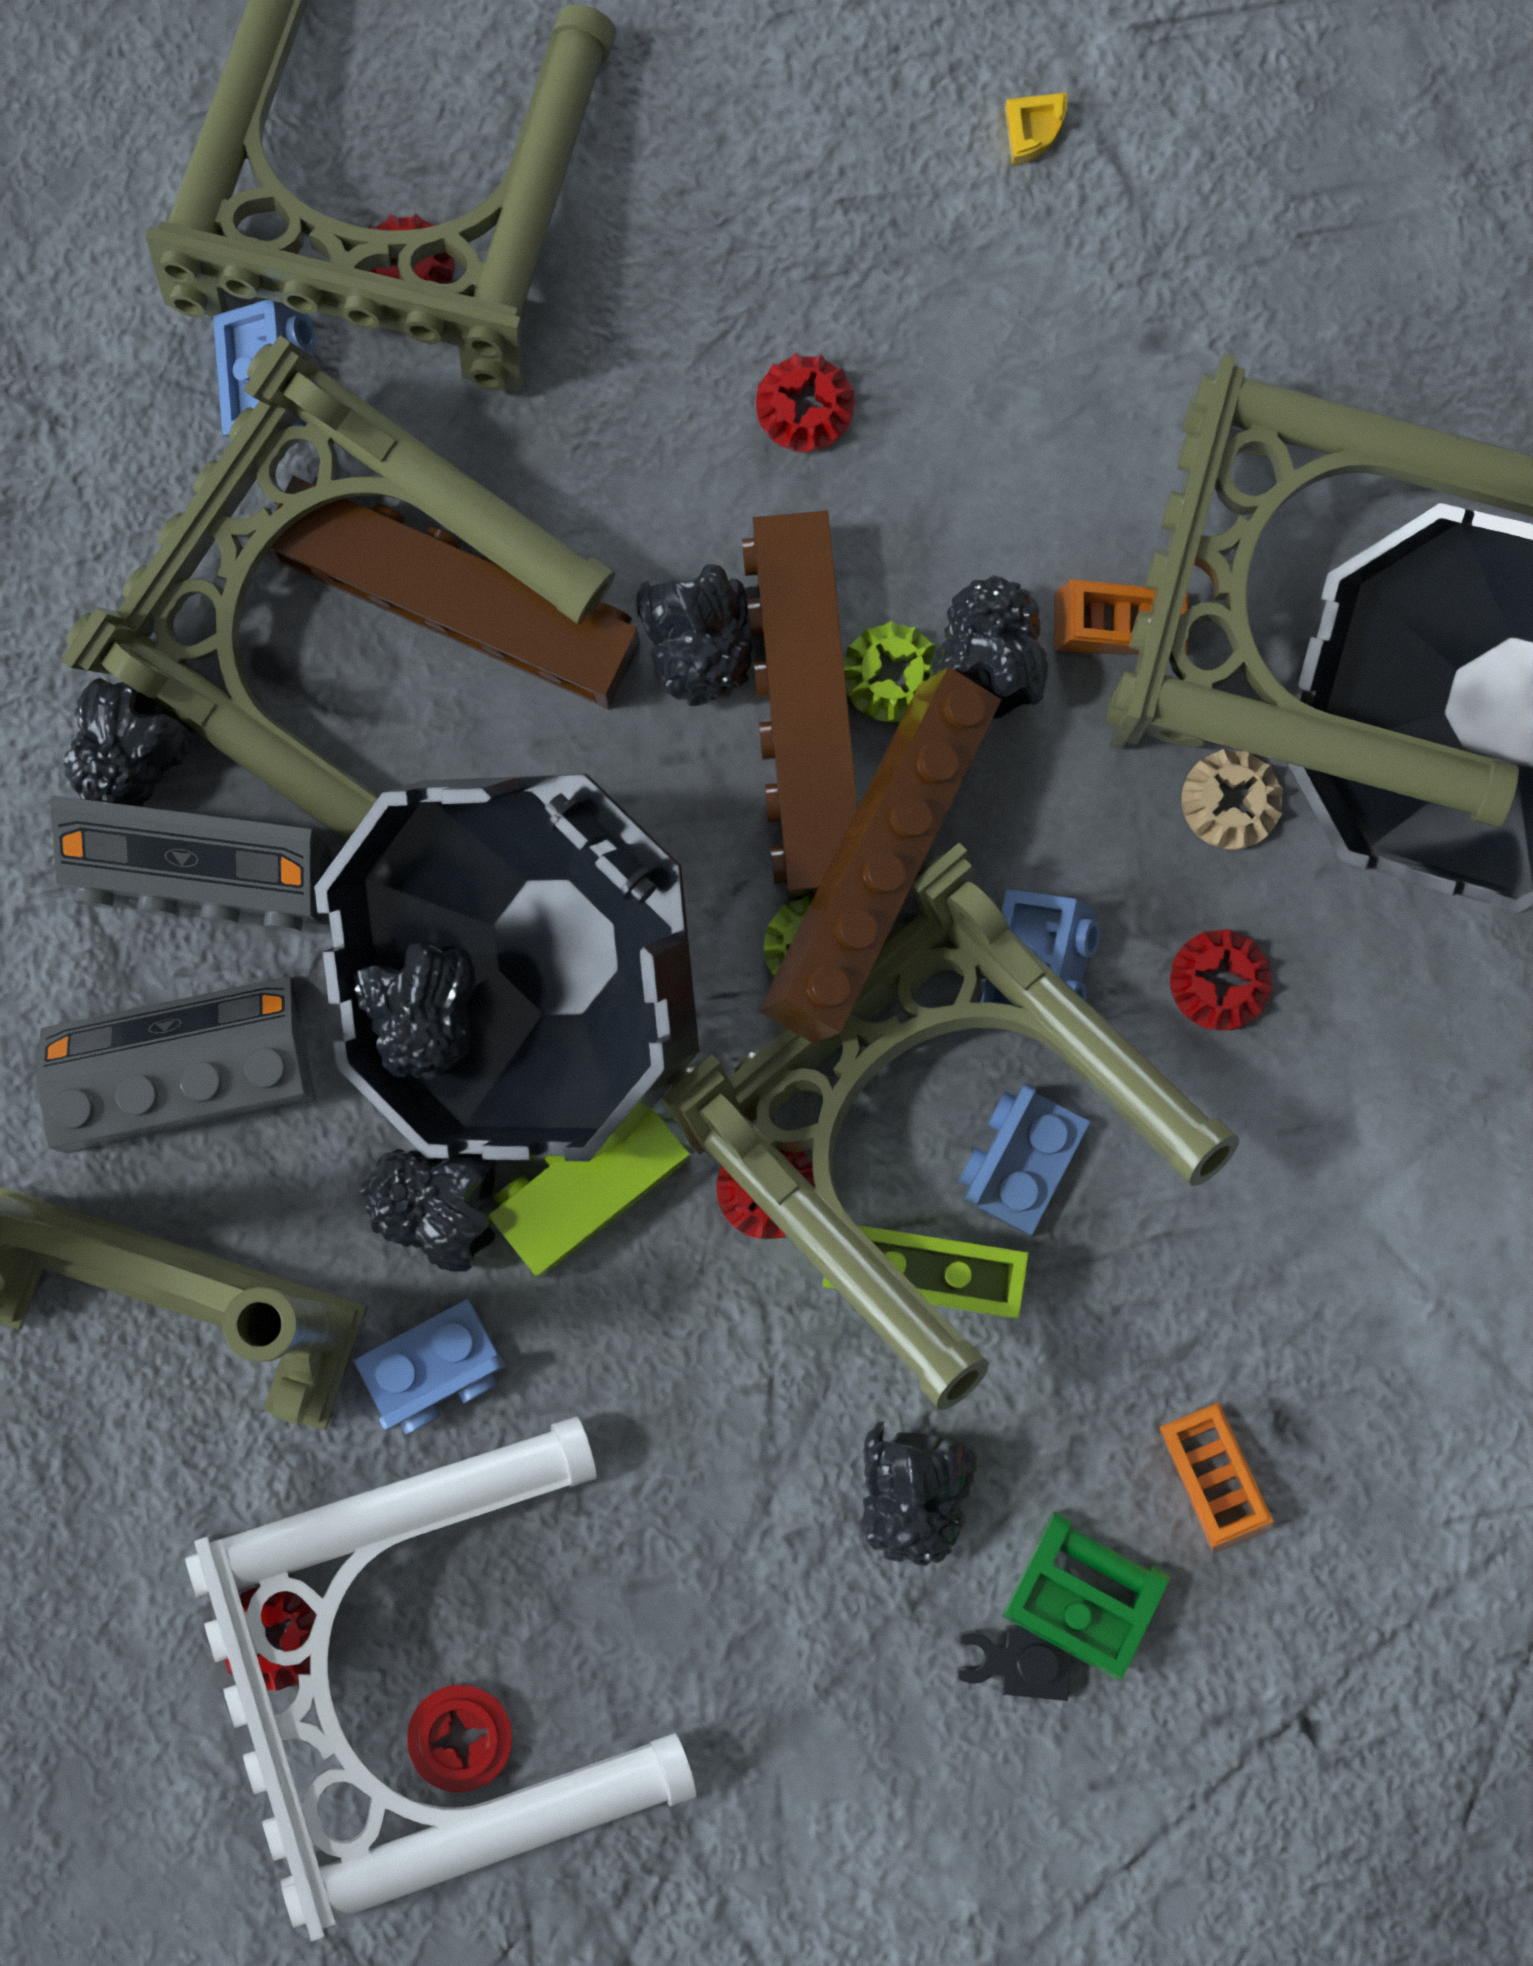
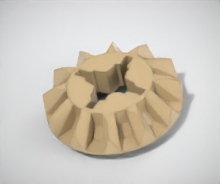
M1222 749L1201 759L1189 772L1182 789V810L1190 828L1206 843L1221 849H1244L1259 843L1274 829L1282 815L1283 787L1278 783L1271 764L1264 763L1250 752ZM1248 781L1252 784L1243 800L1244 805L1248 809L1246 812L1242 813L1239 809L1233 807L1227 812L1223 810L1218 816L1213 814L1224 796L1219 788L1220 783H1225L1231 789L1237 788L1240 784L1244 786Z

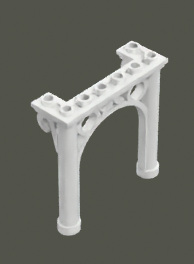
M577 1416L551 1424V1432L213 1542H209L208 1536L195 1540L194 1543L198 1554L185 1558L196 1597L209 1593L217 1619L204 1623L215 1663L229 1659L236 1685L227 1687L223 1691L234 1728L248 1724L255 1751L243 1755L253 1793L255 1795L267 1790L275 1817L262 1821L273 1861L287 1857L292 1876L280 1879L289 1917L293 1928L304 1924L307 1925L311 1941L325 1937L323 1929L335 1925V1920L667 1801L671 1807L696 1798L695 1784L688 1760L679 1738L673 1733L651 1741L647 1745L487 1802L457 1808L427 1805L395 1792L366 1768L349 1745L334 1711L328 1680L329 1638L339 1604L356 1575L374 1557L396 1543L568 1485L573 1487L596 1479V1468L590 1445ZM352 1553L333 1577L322 1598L303 1581L288 1577L290 1573ZM260 1584V1587L250 1599L247 1612H244L238 1590ZM289 1591L296 1593L317 1614L309 1638L302 1646L295 1650L284 1651L276 1649L265 1636V1627L261 1622V1610L266 1600L277 1592ZM260 1653L268 1661L283 1666L300 1664L310 1655V1674H298L299 1688L295 1699L286 1710L274 1716L257 1654ZM312 1698L314 1699L323 1732L315 1724L301 1721L311 1708ZM298 1739L307 1741L318 1749L323 1760L334 1753L343 1768L329 1767L318 1773L307 1786L303 1801H300L282 1743L283 1740ZM342 1781L355 1785L371 1797L364 1829L356 1837L344 1841L333 1839L325 1833L317 1809L319 1796L323 1790L335 1782ZM385 1809H389L404 1818L432 1826L369 1849L378 1837ZM316 1845L326 1854L340 1857L341 1859L319 1867L313 1847Z

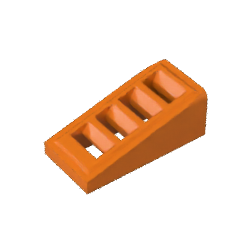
M1070 579L1055 593L1054 649L1056 651L1075 653L1139 654V650L1129 648L1132 635L1130 633V607H1138V613L1139 610L1150 613L1155 590L1142 586ZM1188 591L1186 592L1181 614L1188 610ZM1084 605L1087 606L1086 628H1084ZM1104 606H1112V631L1104 630ZM1188 639L1185 644L1186 653L1188 652Z
M1219 1402L1159 1427L1213 1554L1273 1529L1274 1521ZM1215 1428L1219 1437L1218 1440L1185 1453L1181 1442ZM1226 1453L1230 1464L1196 1477L1192 1467ZM1237 1479L1241 1489L1207 1502L1204 1491ZM1247 1503L1251 1512L1250 1515L1218 1527L1215 1516Z

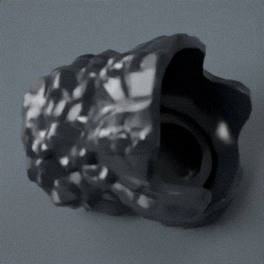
M706 564L701 574L694 580H672L651 587L649 581L641 583L640 590L636 593L637 614L646 628L648 637L655 644L651 651V656L656 665L658 685L665 689L673 698L687 700L689 706H700L706 704L708 700L729 698L733 691L740 689L749 680L746 672L751 665L750 654L753 645L749 639L744 637L742 632L743 627L749 621L747 618V594L744 590V584L738 579L730 578L728 580L725 570L720 565Z
M996 575L990 576L987 580H974L969 586L952 597V605L947 610L949 625L944 629L946 641L942 643L939 649L933 652V660L929 668L931 672L929 678L949 666L1002 699L993 716V719H1001L1023 704L1036 705L1043 699L1049 663L1046 660L1047 654L1037 641L1041 631L1040 609L1037 602L1030 596L1029 591L1020 589L1021 584L1009 582Z
M98 678L89 683L77 700L75 716L78 720L77 725L80 731L77 732L76 738L71 741V749L64 756L63 765L66 768L64 775L70 782L73 790L79 794L80 799L143 807L144 803L153 796L154 785L162 781L163 772L168 771L173 766L181 765L184 757L191 750V744L196 740V733L193 729L185 727L177 720L165 714H154L156 704L124 682L112 684L102 678Z
M411 943L406 951L405 966L400 971L389 966H369L352 974L358 1006L373 1019L372 1031L378 1035L377 1051L382 1056L383 1067L388 1069L393 1076H413L417 1079L431 1081L439 1077L445 1070L452 1067L456 1061H459L469 1053L468 1046L472 1041L470 1033L471 1019L467 1014V1007L465 1005L475 992L474 984L477 979L471 957L464 949L454 948L447 952H442L432 945L426 946L421 943Z
M396 1149L383 1154L376 1163L377 1170L372 1172L369 1178L364 1180L361 1185V1195L365 1197L366 1209L373 1232L382 1234L385 1240L401 1244L404 1247L413 1246L421 1248L424 1254L428 1256L429 1262L436 1264L439 1269L452 1272L470 1270L474 1262V1255L489 1246L495 1238V1233L488 1227L490 1219L483 1211L479 1210L480 1206L492 1195L494 1159H483L481 1154L458 1153L451 1158H425L418 1150L406 1152L402 1149Z
M885 1421L877 1422L874 1428L867 1433L864 1441V1475L869 1496L863 1499L864 1513L860 1523L861 1531L864 1533L866 1541L874 1550L884 1551V1559L897 1562L911 1560L915 1565L927 1566L930 1562L939 1563L944 1560L946 1555L952 1553L951 1547L956 1544L960 1530L966 1522V1517L959 1504L970 1495V1487L974 1482V1474L977 1469V1455L965 1443L958 1442L954 1437L941 1438L923 1433L900 1432L891 1441H883Z

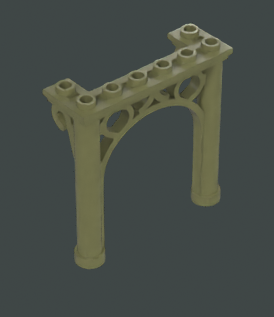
M248 0L168 222L160 221L158 228L149 226L145 237L164 304L189 317H201L203 315L213 317L228 310L224 296L225 290L231 295L243 299L260 297L284 303L292 310L304 314L321 312L342 317L361 328L374 329L382 327L407 333L411 338L422 343L435 344L440 341L458 346L462 378L471 380L477 386L487 390L498 391L505 388L522 392L525 379L521 329L525 314L526 298L600 64L605 62L611 53L616 37V28L613 22L604 13L589 6L568 5L563 7L558 12L509 168L497 189L478 207L452 221L423 229L388 231L358 227L323 215L296 198L285 188L270 168L263 152V131L309 0ZM245 159H248L258 188L242 191L233 196ZM277 211L289 225L284 235L271 241L247 237L237 230L240 222L247 216ZM496 226L485 262H481L476 250L469 242L479 238ZM303 233L310 236L312 249L322 253L330 262L298 255L304 244ZM446 252L466 269L462 278L450 284L426 281L419 278L413 272L416 264L421 260ZM390 258H398L399 279L368 272L379 267L391 268Z
M279 335L273 345L268 343L256 353L248 367L247 375L250 377V380L243 390L259 401L254 409L247 407L234 421L229 431V438L232 442L219 461L214 459L201 470L193 485V491L196 492V495L183 514L178 512L166 522L158 536V543L161 547L149 565H141L129 577L122 591V595L126 599L118 611L96 607L92 614L88 612L81 616L67 636L66 643L70 647L61 661L73 669L113 674L189 729H193L196 734L347 842L379 796L272 719L253 695L246 680L241 661L239 646L240 617L248 587L264 556L285 531L312 511L341 499L370 495L399 499L425 512L557 607L559 612L578 625L582 624L599 605L614 580L615 572L594 557L586 560L328 376L319 369L322 364L321 361ZM298 417L307 423L306 426L293 425ZM299 442L312 443L317 448L320 456L317 485L295 494L285 493L279 487L276 480V468L279 461L285 457L286 451L292 445ZM334 443L383 478L367 476L337 480L338 456ZM256 479H258L261 490L271 501L283 504L274 513L270 509L262 507L255 515L245 519L231 518ZM238 537H250L242 549ZM215 540L221 550V566L217 575L227 578L224 590L221 586L203 579H189ZM198 593L205 594L213 601L216 609L217 633L198 644L186 646L176 638L173 630L175 616L190 596ZM153 632H155L158 643L150 638ZM218 653L220 669L229 694L187 665V660H202Z
M1223 354L1214 375L1202 374L1196 395H1192L1182 428V432L1186 433L1180 451L1177 469L1186 471L1187 474L1182 493L1171 491L1164 511L1161 528L1171 531L1166 553L1156 550L1148 571L1145 588L1155 590L1150 613L1139 610L1133 627L1129 648L1139 650L1135 670L1133 673L1123 671L1118 687H1114L1107 707L1104 724L1114 726L1109 746L1122 749L1125 742L1136 745L1144 732L1163 742L1187 747L1202 746L1206 740L1471 813L1472 821L1499 828L1507 817L1515 795L1519 775L1517 765L1332 715L1301 702L1274 678L1257 650L1247 614V577L1255 545L1266 523L1288 499L1315 482L1341 474H1376L1533 517V456L1244 377L1246 369L1234 366L1236 357ZM1285 444L1308 448L1328 455L1315 459L1294 470ZM1240 452L1255 456H1267L1274 468L1277 484L1266 493L1257 496L1246 495L1240 492L1231 478V469L1235 463V456ZM1215 488L1218 499L1227 509L1239 514L1234 525L1225 533L1215 536L1202 535ZM1253 514L1249 521L1240 515ZM1235 548L1229 566L1228 561L1223 556L1229 554ZM1194 565L1203 569L1211 578L1215 588L1214 600H1226V607L1220 603L1203 602L1192 606L1184 614H1181ZM1203 621L1219 625L1226 632L1234 652L1223 665L1213 670H1203L1194 666L1189 661L1185 652L1189 629L1194 624ZM1168 660L1173 673L1178 678L1165 675ZM1240 668L1252 688L1264 702L1214 689V687L1222 685Z
M960 843L955 845L945 855H938L930 859L919 871L917 879L913 882L911 888L920 914L908 925L898 926L889 932L841 1033L811 1043L784 1027L783 1032L766 1047L747 1054L739 1062L734 1074L730 1078L727 1077L720 1062L711 1054L699 1066L694 1065L685 1069L674 1081L671 1090L661 1097L691 1147L699 1155L705 1151L710 1157L713 1156L914 1372L920 1379L919 1389L939 1410L951 1408L967 1397L984 1378L989 1363L970 1342L966 1341L851 1220L840 1204L834 1183V1152L843 1121L859 1093L884 1066L908 1049L945 1033L972 1028L1005 1029L1031 1037L1057 1054L1191 1186L1201 1185L1216 1175L1231 1159L1239 1145V1137L1219 1118L1209 1119L1009 929L1008 922L1001 911L979 888L968 851ZM938 971H956L964 977L962 988L954 1005L927 1008L920 1006L914 1001V996L919 986L928 981ZM983 975L1014 1006L990 1002L977 1003L980 994L979 977ZM896 997L899 998L902 1010L909 1019L900 1024L897 1015L886 1021L869 1022ZM843 1044L841 1059L833 1069L838 1082L832 1088L829 1079L813 1069ZM862 1045L868 1046V1047L863 1051ZM810 1090L823 1096L818 1123L790 1131L775 1126L774 1118L776 1111L782 1104L788 1102L794 1094ZM757 1118V1123L753 1124L752 1122ZM813 1149L812 1163L816 1188L803 1177L779 1150L799 1152Z
M1 1187L0 1324L22 1330L43 1269L222 1327L226 1343L235 1354L243 1359L254 1362H267L281 1358L263 1410L272 1413L274 1418L295 1425L303 1423L322 1430L327 1429L368 1306L6 1187Z

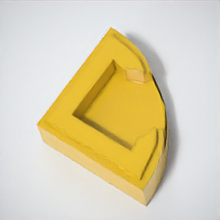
M1067 92L1006 99L1005 115L1012 166L1036 159L1055 142L1061 132L1066 115Z

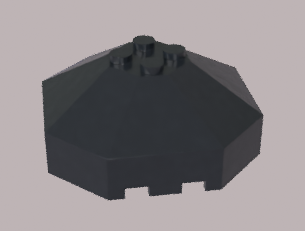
M1439 503L1328 573L1321 599L1327 600L1317 637L1310 638L1297 688L1303 689L1300 701L1317 710L1517 765L1519 768L1517 787L1510 810L1503 824L1499 828L1472 821L1471 813L1297 765L1287 764L1341 863L1365 870L1373 869L1403 878L1402 881L1452 896L1461 895L1491 904L1493 908L1513 914L1533 911V525Z
M588 774L423 780L382 792L314 887L317 912L329 913L333 948L322 953L329 1004H340L344 1038L334 1041L336 1067L425 1158H451L458 1153L482 1154L483 1159L531 1160L539 1155L564 1156L565 1161L589 1162L626 1141L699 1052L681 864ZM411 943H421L426 946L432 945L442 952H447L454 948L464 949L471 957L477 979L474 984L475 992L465 1005L467 1007V1014L471 1019L470 1033L472 1041L468 1046L470 1051L466 1056L456 1061L452 1067L431 1081L417 1079L413 1076L396 1077L383 1067L382 1056L378 1053L376 1047L378 1035L372 1031L373 1019L359 1008L358 999L354 992L355 983L352 979V974L369 966H389L400 971L405 966L406 951Z

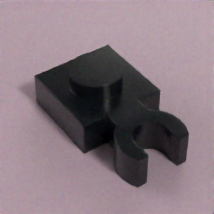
M1006 1626L1004 1645L994 1644L988 1636L979 1631L968 1630L959 1633V1642L961 1644L977 1645L984 1653L983 1661L978 1667L973 1669L957 1667L956 1676L961 1681L977 1684L986 1681L993 1674L1002 1675L1000 1690L1002 1695L1068 1701L1071 1654L1022 1627Z

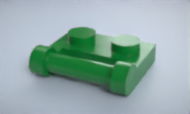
M1053 1511L1039 1535L1032 1555L1001 1616L1116 1680L1122 1679L1167 1587L1170 1574L1154 1565H1151L1148 1569L1073 1529L1070 1527L1072 1520ZM1059 1550L1136 1592L1131 1606L1129 1607L1052 1565Z

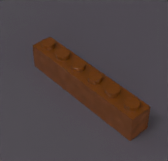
M292 476L285 493L295 494L315 487L318 477H315L311 484ZM347 498L324 505L301 518L286 530L267 552L270 559L608 710L640 644L637 627L630 625L632 618L622 610L605 603H599L592 614L582 624L578 625L559 612L555 605L485 555L481 559L460 550L461 542L439 529L428 527L424 534L403 524L405 518L401 514L376 502H371L368 509L347 500Z
M828 510L753 517V537L742 538L745 576L757 575L759 598L747 599L750 636H763L765 660L753 661L756 698L769 697L771 721L759 722L762 760L774 759L777 782L765 784L768 822L780 821L782 845L771 846L774 884L786 883L788 900L801 899L807 895L815 896L858 809Z
M949 666L918 686L758 1012L811 1043L841 1033L1002 699Z

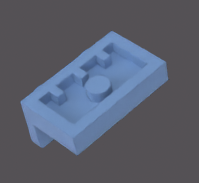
M264 300L213 316L223 436L229 438L231 426L239 414L247 407L254 409L259 401L243 389L250 380V377L247 375L248 367L256 353L268 343L273 345L279 335L314 356L313 349L316 344V337L308 314L294 311L284 303ZM298 417L293 426H306L307 423Z
M1006 889L1001 913L1008 922L1009 929L1086 1001V986L1083 983L1088 958H1092L1095 955L1100 940L1097 913L1078 899ZM986 979L981 1003L990 1002L1014 1006Z
M1024 1083L1019 1088L1016 1096L1007 1091L1003 1093L987 1124L998 1130L987 1152L978 1148L974 1149L958 1182L968 1187L961 1201L1031 1236L1090 1121L1036 1094L1035 1088Z
M471 1299L458 1303L353 1360L382 1415L379 1420L384 1430L393 1429L401 1425L405 1435L439 1418L440 1414L435 1405L457 1393L464 1404L496 1387L498 1384L492 1374L506 1367Z

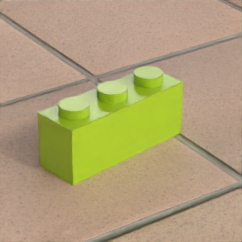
M652 1108L626 1141L589 1162L565 1161L564 1156L546 1155L544 1160L548 1163L549 1167L531 1182L524 1175H521L504 1187L493 1198L499 1207L490 1213L488 1217L533 1274L538 1278H542L689 1161L691 1157Z
M857 1225L933 1306L1011 1319L1019 1318L1028 1252ZM823 1275L822 1288L837 1290Z

